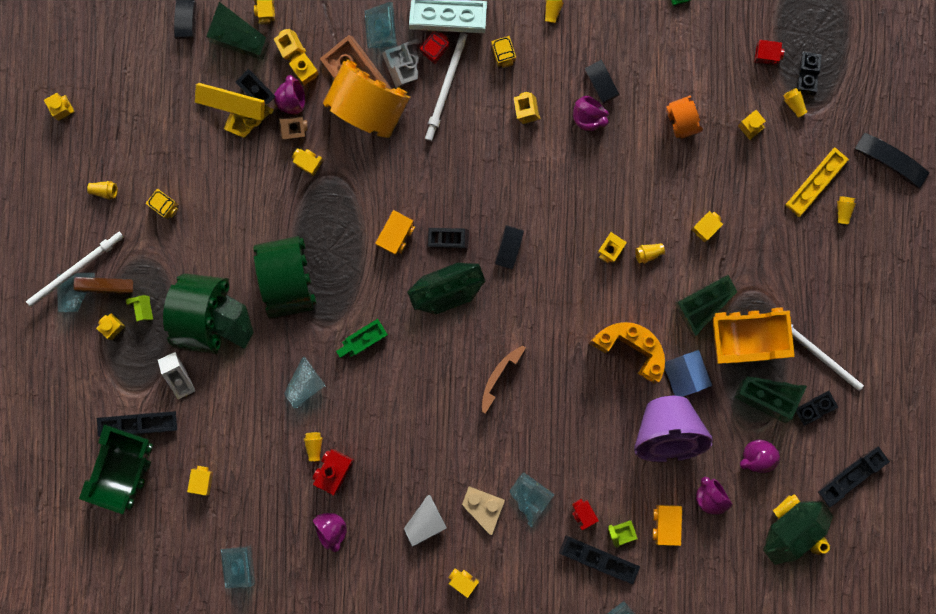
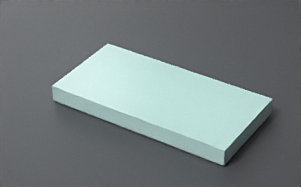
M411 0L409 29L485 33L487 1Z

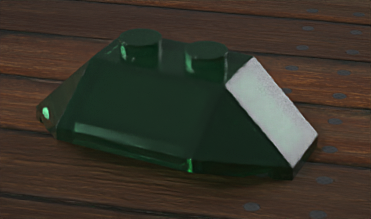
M455 263L422 276L407 293L414 310L437 315L472 301L486 280L480 264Z
M228 295L226 297L217 296L218 306L215 309V325L212 331L245 349L254 334L246 305Z
M823 501L799 502L770 526L766 544L763 548L764 553L774 565L799 559L827 535L833 514Z

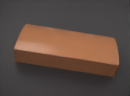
M348 35L320 58L334 79L343 61L350 60L356 63L357 68L369 74L370 79L374 81L380 80L386 84V88L392 89L353 36Z

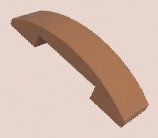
M521 346L508 354L491 374L483 394V413L486 414L495 399V396L489 392L508 361L516 365L526 347Z

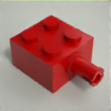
M331 449L330 452H325L321 460L324 464L321 469L319 468L315 471L312 479L315 480L314 486L332 495H336L354 459L335 449Z

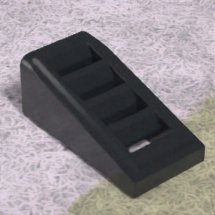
M428 228V247L468 248V229ZM435 232H438V243H435ZM443 233H446V243H443ZM451 233H454L453 243H451ZM459 233H461V244H459Z

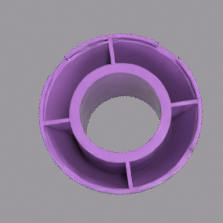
M665 396L654 399L646 405L634 450L637 457L647 461L667 462L666 458L678 457L679 461L706 452L712 447L713 439L687 398L682 396Z

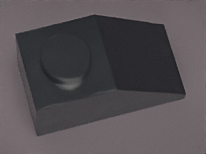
M250 69L235 81L248 96L264 100L265 107L276 97Z

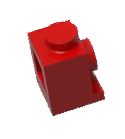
M579 499L572 503L575 510L572 514L577 523H582L579 526L581 530L599 521L588 500L583 501Z

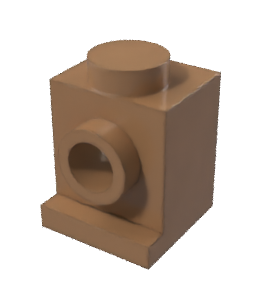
M302 116L278 118L282 139L305 137L308 127L307 121L303 120ZM292 123L297 125L295 130L290 129Z

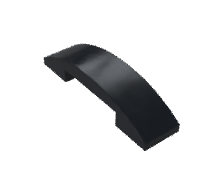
M867 133L862 135L854 148L869 159L873 158L903 176V180L918 189L921 188L930 173L902 151Z
M877 446L842 470L826 483L818 493L830 508L845 497V494L871 474L878 472L890 461L879 446Z

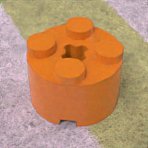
M691 95L668 103L669 106H666L669 120H674L675 123L672 125L676 138L680 137L683 139L703 132V128L698 122L700 118L694 101H691Z

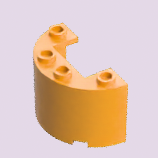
M350 60L343 61L323 104L325 107L331 106L330 111L353 126L368 133L376 131L378 136L389 138L410 97L401 88L397 87L390 90L386 88L384 82L370 79V75L357 68L356 63Z
M783 307L772 308V312L766 314H759V311H749L748 315L742 316L740 312L729 313V316L726 315V312L715 313V317L712 318L717 364L795 357L790 310L783 311Z
M627 322L616 323L600 331L589 342L590 345L606 353L611 349L616 339L622 341L647 357L638 374L653 384L660 382L665 368L663 348L656 336L645 327Z

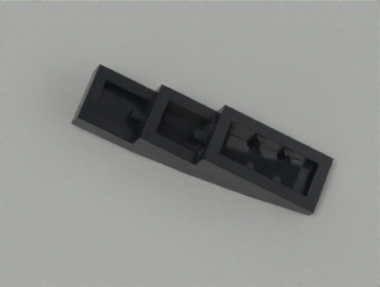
M176 411L96 418L98 437L101 436L104 425L131 434L177 431Z
M567 535L559 550V554L630 584H634L640 566Z

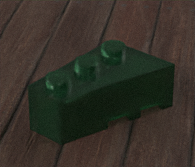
M221 2L218 3L206 36L209 42L263 60L269 45L267 38Z
M724 275L674 302L691 335L697 336L703 327L713 319L712 317L715 316V313L721 310L737 293V290L729 275Z
M747 376L741 381L734 398L787 423L792 420L807 386Z

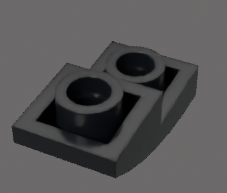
M176 0L174 15L175 39L194 38L196 28L194 16L197 4L195 0Z
M802 52L797 89L801 93L812 95L817 93L822 54Z
M602 59L585 68L603 104L620 96Z
M505 225L500 240V247L494 261L495 265L509 269L514 268L524 230Z
M830 390L795 408V411L805 426L839 407Z

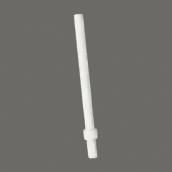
M460 33L433 116L429 119V127L425 136L427 141H432L435 130L440 125V116L468 36L465 33Z
M119 231L110 239L102 241L98 248L26 301L27 304L32 307L105 251H110L113 248L112 246L123 239L124 236Z
M791 324L792 336L795 340L858 391L864 386L862 383L796 331Z

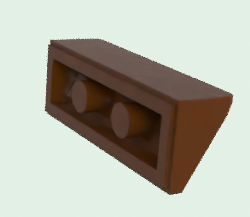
M75 277L73 290L75 292L132 294L133 280Z

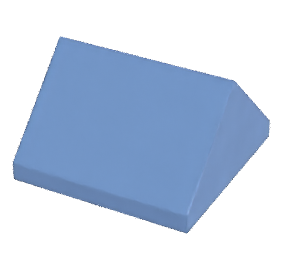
M699 350L665 362V371L675 396L683 397L712 386Z

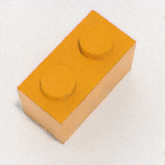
M393 210L375 243L376 246L397 256L398 252L401 254L406 246V243H404L406 237H411L415 230V226H413L414 221Z
M656 505V509H653V521H656V529L653 528L652 539L656 540L655 544L681 546L682 506Z

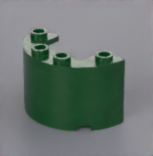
M300 236L253 246L254 253L256 252L254 262L262 301L267 306L265 311L269 319L314 310V305H317L315 294H311L308 285H311L309 273H305L304 266H307V260L302 249H305L304 239L300 238Z
M188 273L181 274L176 278L177 283L170 286L164 304L163 327L164 331H168L169 337H167V341L175 349L217 354L221 345L220 335L211 333L215 325L214 314L218 306L217 296H227L230 288L229 278Z
M104 425L98 444H101V448L90 479L85 480L79 499L120 514H125L127 510L131 511L138 490L141 491L144 486L145 479L143 477L145 472H148L150 469L151 461H149V456L154 445L148 439Z

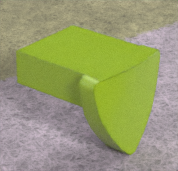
M142 295L126 299V305L134 304L136 321L153 320L149 296Z
M631 520L615 526H608L609 535L615 548L638 539Z

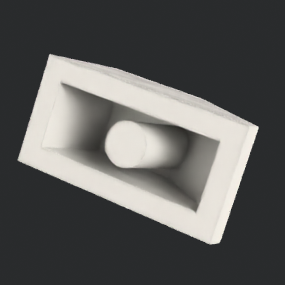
M176 352L158 360L161 374L177 399L195 392L189 375Z

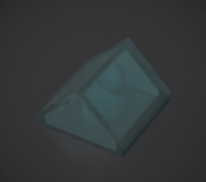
M393 2L366 10L365 22L368 48L397 46Z
M251 545L221 549L225 588L251 587L255 585Z

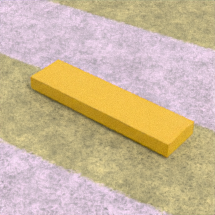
M202 83L196 84L195 103L256 120L264 119V100Z
M834 147L785 206L798 217H801L849 159Z

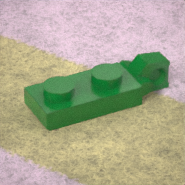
M376 319L345 338L346 340L342 342L344 346L338 349L336 353L339 358L348 353L352 357L388 336L379 319Z

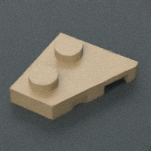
M468 487L462 505L492 535L505 500Z

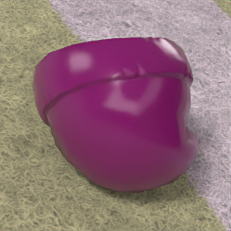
M288 75L285 82L276 90L274 103L284 113L299 114L305 107L304 89L300 81L295 79L293 75Z
M583 96L575 102L573 118L580 129L589 132L608 125L607 117L609 113L597 100L590 96Z
M759 439L754 440L746 445L743 452L744 459L740 462V467L743 470L750 469L758 473L770 472L779 464V452L770 442Z
M703 477L696 495L698 506L705 513L711 515H719L729 511L733 504L722 485L716 479L710 480L708 477Z
M323 513L316 516L313 523L321 544L324 548L331 549L333 552L339 551L340 543L345 539L347 533L345 521L335 513Z

